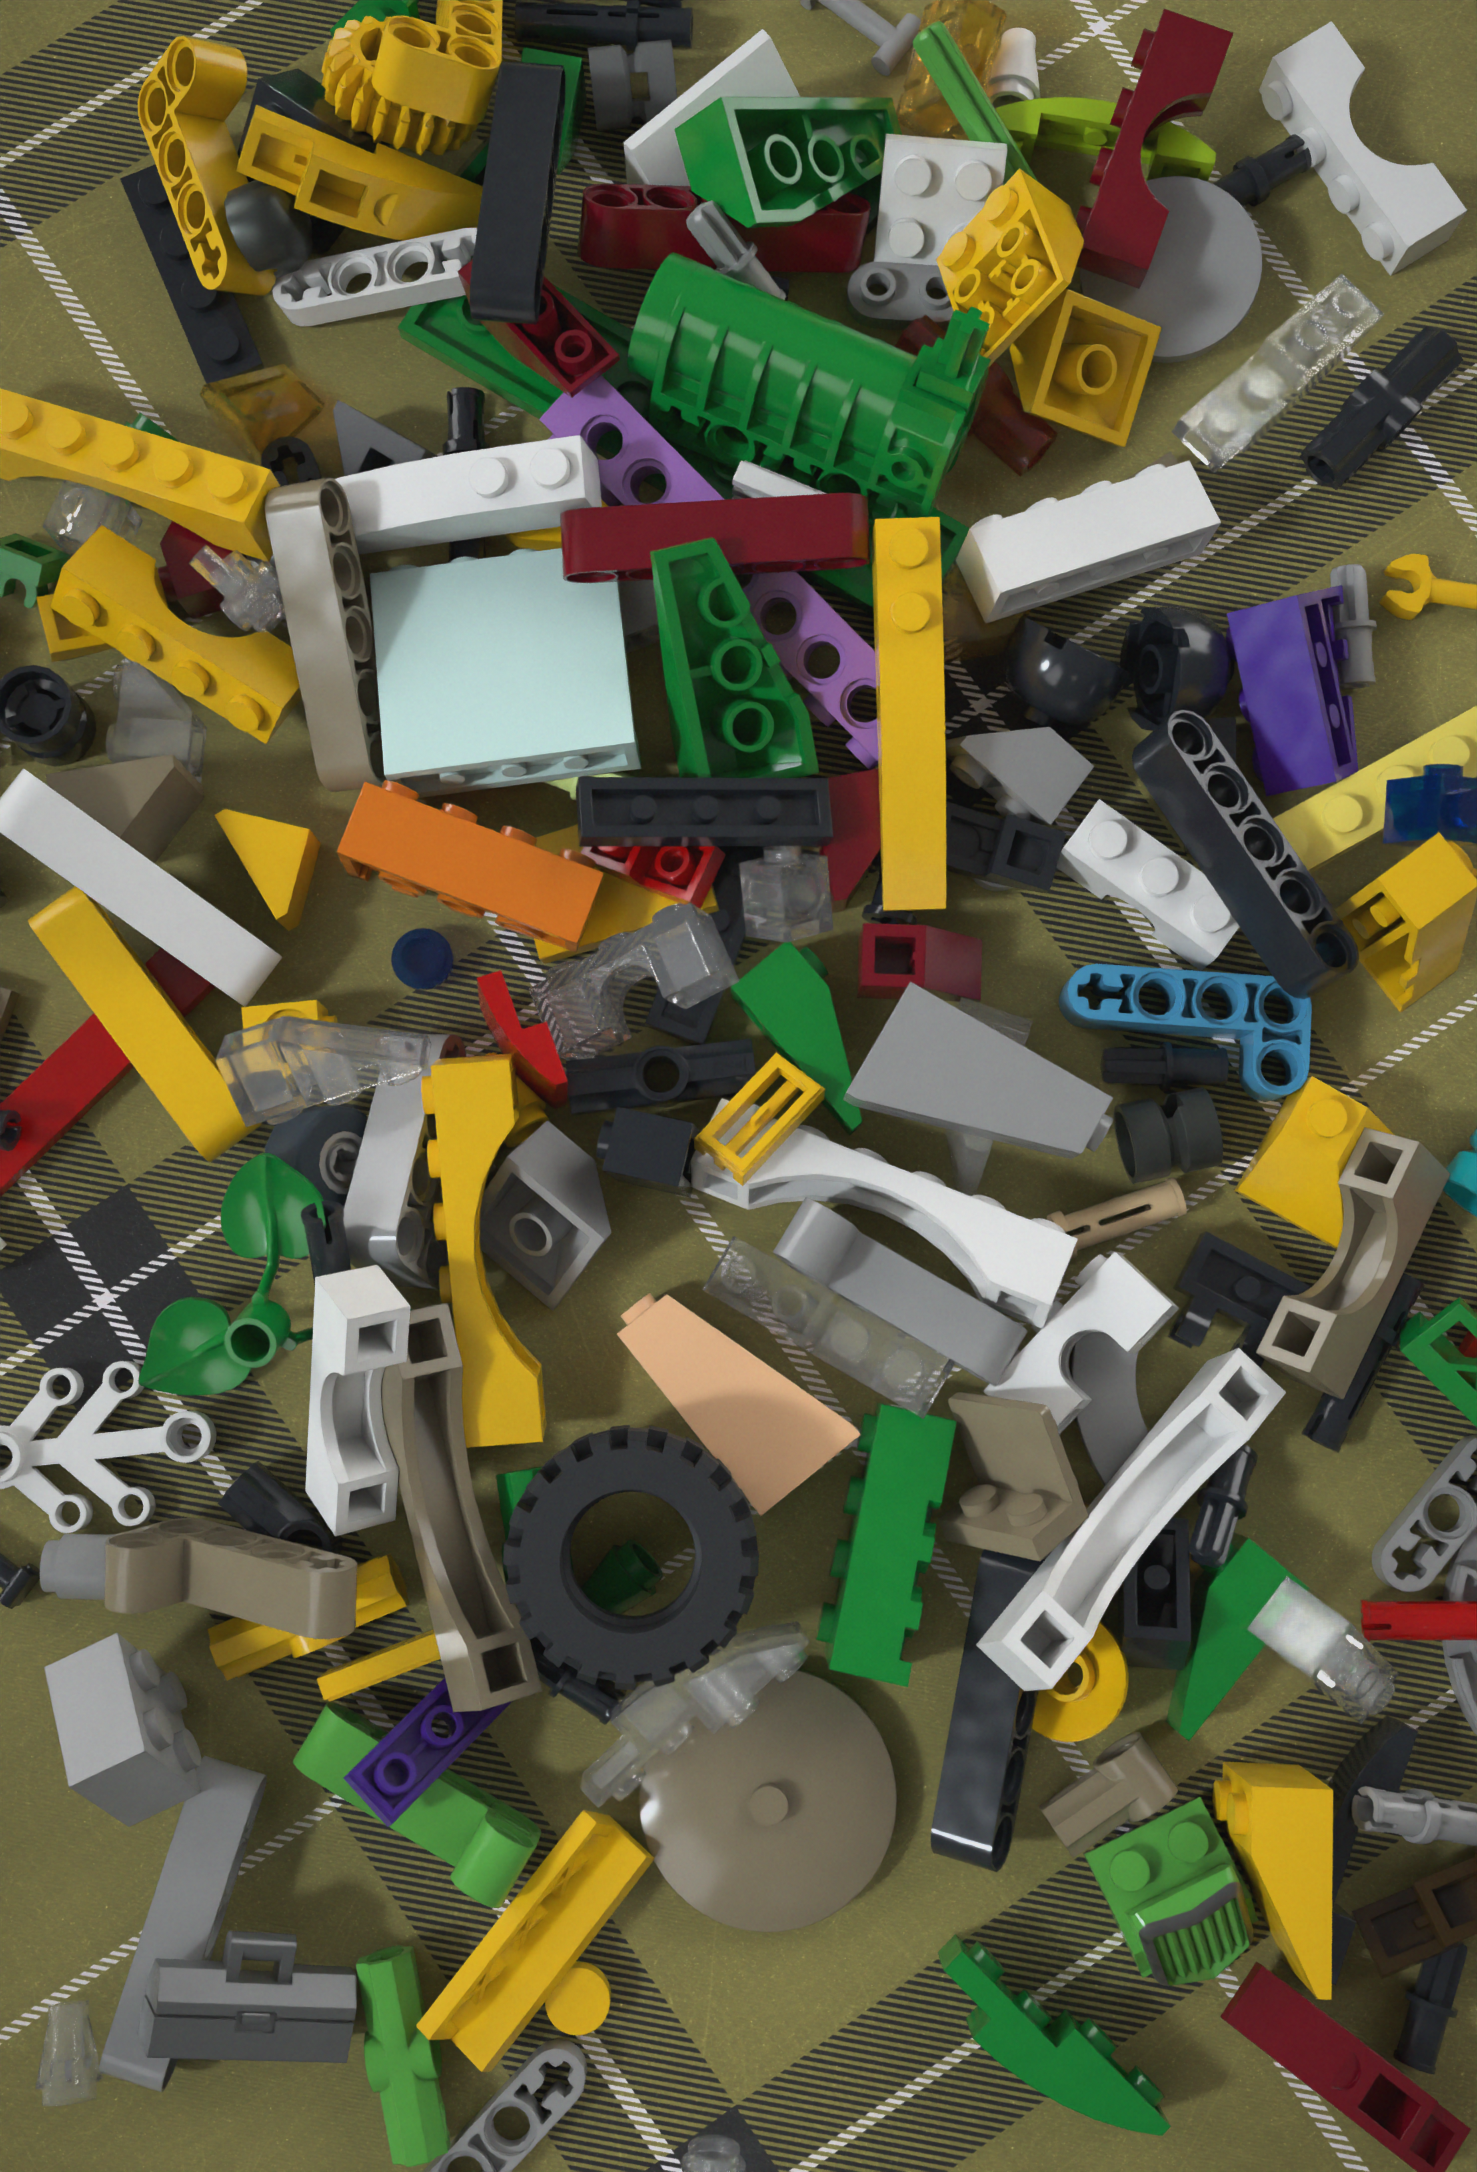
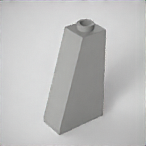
M912 982L907 986L843 1098L844 1101L856 1107L1069 1159L1082 1154L1085 1147L1095 1152L1113 1122V1118L1104 1114L1113 1097Z

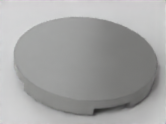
M1169 176L1146 181L1152 194L1169 210V214L1149 270L1140 289L1080 268L1082 295L1162 327L1151 361L1157 363L1181 362L1202 356L1212 351L1214 346L1232 334L1244 318L1247 317L1253 306L1262 272V251L1258 233L1252 219L1241 204L1229 193L1207 181L1191 177Z

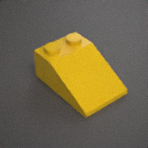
M1223 1762V1780H1215L1213 1785L1212 1802L1215 1819L1222 1821L1224 1833L1284 1962L1317 1999L1332 2000L1333 1789L1300 1765Z

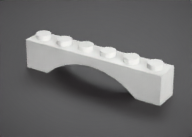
M721 1098L711 1120L730 1101ZM753 1104L720 1138L719 1142L725 1146L760 1107ZM773 1118L738 1156L742 1159L777 1120ZM799 1125L743 1186L733 1179V1173L726 1168L723 1171L716 1166L714 1158L708 1153L703 1156L696 1150L691 1159V1187L747 1210L776 1203L804 1201L805 1197L815 1201L850 1204L883 1214L915 1230L940 1249L967 1278L982 1303L1042 1329L1078 1240L1067 1235L1059 1225L1041 1218L1029 1220L1006 1211L1000 1202L984 1195L968 1196L946 1187L941 1179L930 1173L922 1171L910 1173L888 1164L881 1155L865 1148L849 1149L829 1141V1138L824 1133L806 1125Z
M1240 1348L1208 1360L1086 1509L1089 1517L1050 1553L976 1645L1024 1691L1052 1689L1093 1638L1098 1624L1114 1594L1153 1539L1193 1493L1251 1438L1286 1392Z

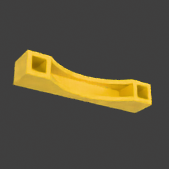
M0 388L1 479L11 481L19 477L42 476L91 486L150 509L191 530L216 546L270 562L273 551L266 521L265 501L269 491L280 486L271 469Z
M514 1053L437 1059L430 1066L431 1075L422 1076L421 1092L425 1115L435 1114L437 1139L428 1140L427 1157L430 1177L441 1178L443 1202L434 1203L433 1222L436 1240L447 1241L449 1265L440 1266L439 1287L442 1304L452 1303L454 1332L463 1365L462 1408L466 1448L543 1442L547 1422L542 1365L519 1341L501 1314L487 1281L480 1246L481 1205L488 1173L502 1142L520 1116Z

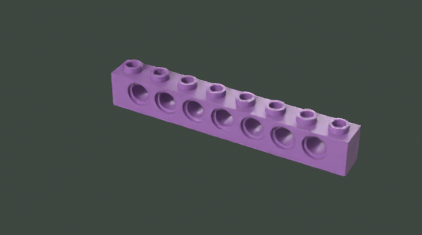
M602 375L573 398L563 392L539 419L553 433L549 439L580 435L598 459L601 499L608 506L645 504L639 498L640 484L647 476L656 473L665 476L666 490L658 501L651 504L724 500ZM609 431H620L623 437V445L620 452L612 459L600 460L597 456L596 447L601 436ZM797 572L753 574L749 585L742 590L751 605L750 611L766 641L772 644L781 660L779 665L787 680L789 681L794 676L810 692L803 700V703L821 722L829 727L837 720L853 736L845 744L846 747L869 770H872L878 764L877 718L867 723L858 722L851 712V702L855 694L860 690L866 688L876 689L875 651ZM781 602L793 604L797 614L793 628L782 635L771 634L766 626V616L770 608ZM823 645L836 647L840 655V664L837 671L825 679L813 677L808 666L811 653Z

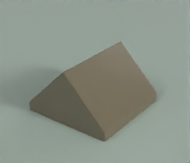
M173 754L46 774L47 786L153 863L157 861L204 799L203 786Z

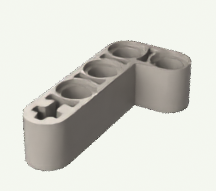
M397 1034L389 1040L344 1207L343 1219L350 1263L357 1269L378 1265L396 1287L440 1288L439 1268L440 1266L449 1265L447 1241L436 1240L434 1224L430 1221L440 1178H431L429 1173L427 1144L428 1140L437 1139L435 1114L425 1115L421 1080L422 1076L431 1075L430 1066L437 1059L467 1057L464 1043L455 1034Z
M805 1197L773 1251L781 1261L803 1276L996 1387L1028 1332L1024 1327L1002 1313L862 1234L851 1222Z

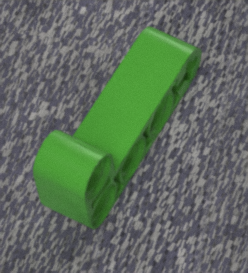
M328 1702L294 1757L293 1764L311 1780L385 1824L343 1777L389 1732L347 1707ZM448 1768L389 1826L454 1866L455 1868L450 1878L454 1885L463 1893L481 1904L498 1909L504 1904L541 1836V1829L528 1817Z

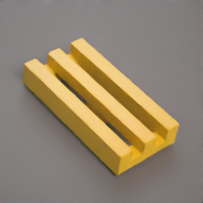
M776 1052L694 1138V1149L703 1156L706 1153L712 1156L716 1166L723 1171L726 1168L733 1173V1179L743 1186L824 1100L825 1088ZM780 1075L787 1079L725 1146L719 1142L720 1138ZM801 1089L804 1093L741 1159L738 1155Z
M434 1629L328 1669L317 1678L323 1699H328L329 1702L441 1659Z

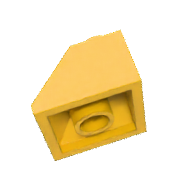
M1065 289L1010 346L1009 350L1024 412L1109 444L1125 447L1162 327Z
M1311 1076L1307 1078L1300 1089L1287 1095L1234 1191L1337 1249L1344 1218L1343 1199L1338 1181L1364 1127L1394 1134L1368 1107Z

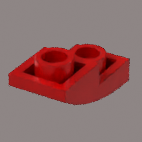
M717 846L583 847L581 851L582 854L596 861L595 868L697 910L701 909L726 855Z

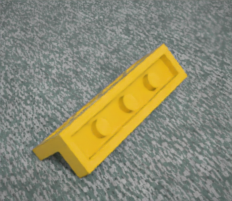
M583 1810L417 2023L416 2027L428 2040L451 2039L481 2072L492 2071L655 1858L610 1815Z

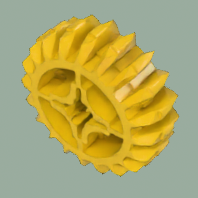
M365 16L362 22L347 20L344 28L335 30L333 40H330L327 52H325L321 71L323 73L321 85L326 89L325 100L332 106H335V115L340 119L352 121V130L370 134L373 136L374 143L384 141L392 144L397 151L401 147L408 148L421 156L425 150H429L435 155H443L446 149L460 150L463 142L470 141L472 133L477 129L478 124L466 125L398 105L382 97L373 88L371 79L385 24L390 17H386L383 22L378 21L372 16Z

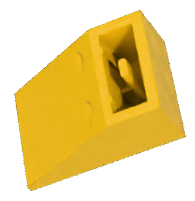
M1020 168L1005 185L998 187L991 193L982 210L961 232L954 234L948 240L942 253L936 258L953 311L959 310L967 314L970 307L977 308L982 311L980 320L990 324L980 355L991 359L989 366L1071 283L1084 243L1070 205Z

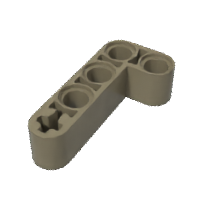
M198 1518L167 1520L113 1535L105 1541L104 1605L110 1611L132 1614L145 1613L183 1601L313 1639H332L347 1636L353 1633L356 1628L357 1562L352 1558Z

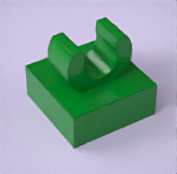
M17 533L1 537L0 597L14 594L16 580L18 579L26 588L24 607L29 609L37 607L36 597L48 595V584L59 579L61 569L70 559L71 555Z

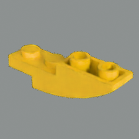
M256 105L236 172L295 195V209L355 230L401 241L462 228L478 227L483 186L380 143H377L373 154Z

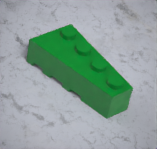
M878 1402L875 1415L864 1413L859 1430L861 1435L858 1437L856 1446L857 1451L866 1452L861 1478L850 1476L843 1506L844 1514L853 1515L848 1541L837 1538L829 1571L830 1577L839 1579L834 1604L827 1602L822 1604L815 1638L817 1641L826 1642L824 1653L830 1670L908 1687L912 1663L903 1661L902 1653L905 1639H912L914 1632L919 1630L923 1603H921L922 1587L917 1586L919 1573L926 1574L932 1559L936 1523L930 1522L933 1509L939 1510L942 1503L957 1421Z

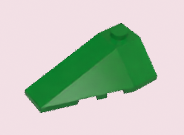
M720 97L674 129L691 191L706 201L712 200L716 202L724 213L747 228L793 226L882 173L886 134L902 135L892 97Z
M710 537L650 551L670 732L680 778H801L819 773L809 712L799 694L793 691L779 665L781 660L772 644L766 641L750 611L751 605L715 538Z

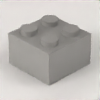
M115 1633L44 1667L69 1788L128 1827L201 1793L195 1770L196 1767L201 1765V1754L195 1738L188 1729H185L181 1710L187 1707L184 1688L174 1672L166 1673L157 1666L146 1649L138 1650L119 1633Z

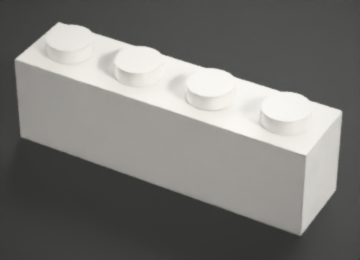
M1190 460L1169 467H1165L1163 464H1156L1147 467L1134 478L1115 484H1112L1110 481L1097 482L1086 488L1081 494L1060 501L1053 497L1040 500L1030 506L1025 512L1005 518L1001 515L985 517L969 529L956 562L986 624L1200 555L1221 524V521Z

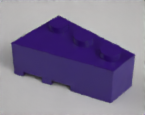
M1342 585L1227 613L1229 627L1226 632V642L1229 646L1231 658L1238 663L1243 686L1239 693L1240 708L1244 718L1251 723L1256 746L1252 754L1253 768L1257 778L1264 783L1266 796L1337 782L1358 772L1352 697L1349 695L1341 697L1337 662L1349 660L1348 644L1345 639L1335 641L1332 606L1344 604Z

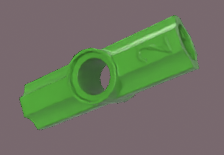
M397 1945L379 1949L374 1953L360 1957L356 1963V1969L368 2028L364 2036V2058L369 2084L374 2093H380L393 2165L401 2164L406 2167L429 2163L434 2158L448 2153L451 2143L446 2121L445 2105L442 2100L439 2078H441L442 2074L440 2040H428L416 2027L417 2023L426 2013L414 1946L405 1947Z

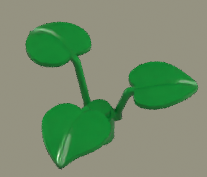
M260 1153L245 1163L230 1182L221 1206V1229L231 1250L244 1258H258L267 1255L266 1268L258 1289L252 1296V1302L244 1308L232 1324L225 1308L213 1300L200 1297H186L172 1302L160 1313L151 1329L145 1361L139 1375V1385L177 1395H212L223 1393L240 1385L247 1378L252 1368H258L269 1363L281 1347L293 1351L298 1344L313 1339V1327L295 1333L291 1331V1320L288 1313L281 1305L269 1300V1292L279 1268L280 1256L298 1259L309 1255L305 1228L301 1220V1211L308 1205L315 1203L318 1218H321L323 1225H325L321 1203L324 1200L310 1180L276 1155Z

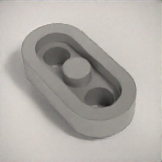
M870 262L860 266L852 274L848 283L847 307L849 313L855 321L865 327L932 333L943 332L948 329L954 311L938 265ZM873 284H880L887 289V292L877 296L871 294L867 288ZM932 288H939L947 296L937 300L931 298L927 291Z

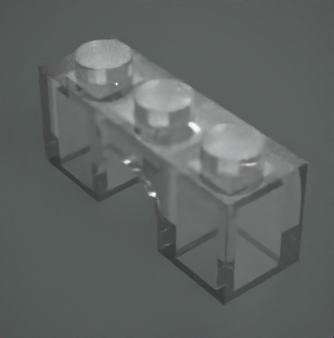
M678 903L659 910L653 915L652 923L634 933L622 932L608 937L599 944V951L581 961L563 962L552 967L546 972L545 980L528 988L541 1022L547 1021L559 1057L570 1061L593 1058L632 1037L624 1018L623 1004L629 989L643 978L654 976L663 998L684 1009L739 982V979L712 916L692 903Z

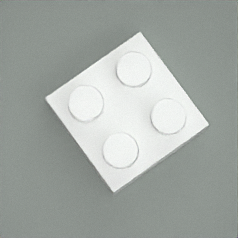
M886 134L874 262L938 265L936 258L942 253L948 240L954 234L961 232L982 210L988 197L995 189L1003 186L1008 150L1007 144Z

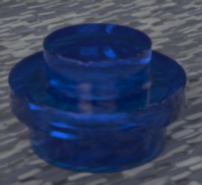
M419 928L405 933L398 939L392 951L391 962L394 973L406 986L416 990H430L447 980L453 969L454 955L450 944L440 933L431 929Z

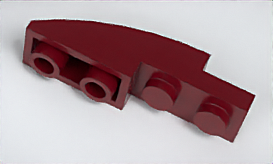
M1257 1961L1220 2016L1416 2172H1445L1471 2131L1468 2126L1441 2106L1437 2100Z

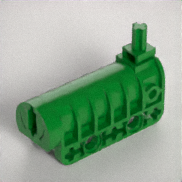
M672 252L666 257L656 272L641 305L629 345L627 368L629 372L654 382L649 405V419L654 429L661 436L735 469L738 468L741 461L746 460L826 494L857 493L865 495L868 498L869 526L874 528L875 519L930 516L942 485L941 480L944 479L946 473L952 470L963 450L989 374L987 369L991 359L980 355L990 324L980 320L982 311L977 308L970 307L967 314L955 310L952 313L945 338L938 337L933 348L923 345L918 356L891 346L883 340L872 338L844 326L843 323L825 318L800 307L798 304L785 301L759 290L751 284L733 279L713 270L711 267ZM674 407L682 410L681 419L675 416L676 410ZM705 419L711 421L708 427L704 425ZM722 426H732L740 430L746 436L749 443L747 444L726 435ZM762 443L767 445L765 451L759 449ZM786 455L794 458V463L787 461ZM817 467L823 469L821 475L815 473ZM843 474L851 477L859 484L861 490L857 491L836 482L833 475ZM873 491L880 493L877 499L871 497ZM898 503L908 507L907 515L903 514V510L898 508Z

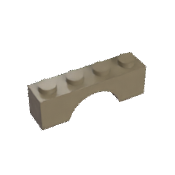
M1364 1127L1338 1181L1343 1199L1344 1218L1341 1237L1335 1255L1325 1273L1311 1288L1298 1295L1282 1297L1256 1351L1258 1355L1290 1380L1344 1399L1450 1176V1173L1420 1142Z

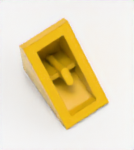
M228 809L215 814V818L275 919L288 931L299 926L321 842L307 828Z

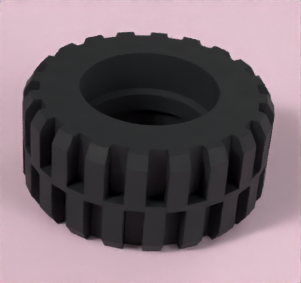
M630 1425L613 1426L610 1430L595 1434L591 1432L576 1439L571 1445L558 1451L542 1466L526 1486L509 1521L511 1526L508 1539L504 1544L503 1564L507 1565L509 1578L505 1585L510 1604L516 1603L522 1616L519 1621L520 1626L529 1640L536 1637L546 1648L543 1655L558 1668L564 1662L578 1670L576 1678L594 1685L597 1678L616 1681L615 1689L635 1690L636 1682L652 1680L654 1686L659 1687L673 1683L675 1674L688 1668L692 1673L696 1672L710 1662L709 1655L719 1646L725 1648L736 1635V1626L742 1615H747L754 1597L753 1588L759 1569L757 1533L749 1504L742 1489L738 1487L728 1468L718 1458L715 1459L706 1452L701 1444L687 1436L684 1439L668 1432V1429L650 1425L649 1428H632ZM643 1492L663 1499L681 1514L688 1524L694 1540L695 1562L687 1585L669 1605L646 1615H621L598 1606L582 1591L572 1570L570 1557L571 1541L578 1522L596 1503L618 1493Z

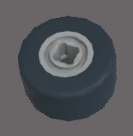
M342 1106L306 1107L291 1112L274 1127L265 1146V1153L276 1155L304 1175L314 1184L324 1201L338 1202L344 1208L368 1116L358 1109Z

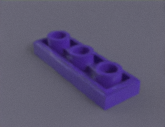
M444 1678L343 1779L389 1827L513 1701L482 1711L453 1712L446 1679ZM438 1718L447 1724L449 1729L447 1738H440L434 1734L431 1727L432 1719Z

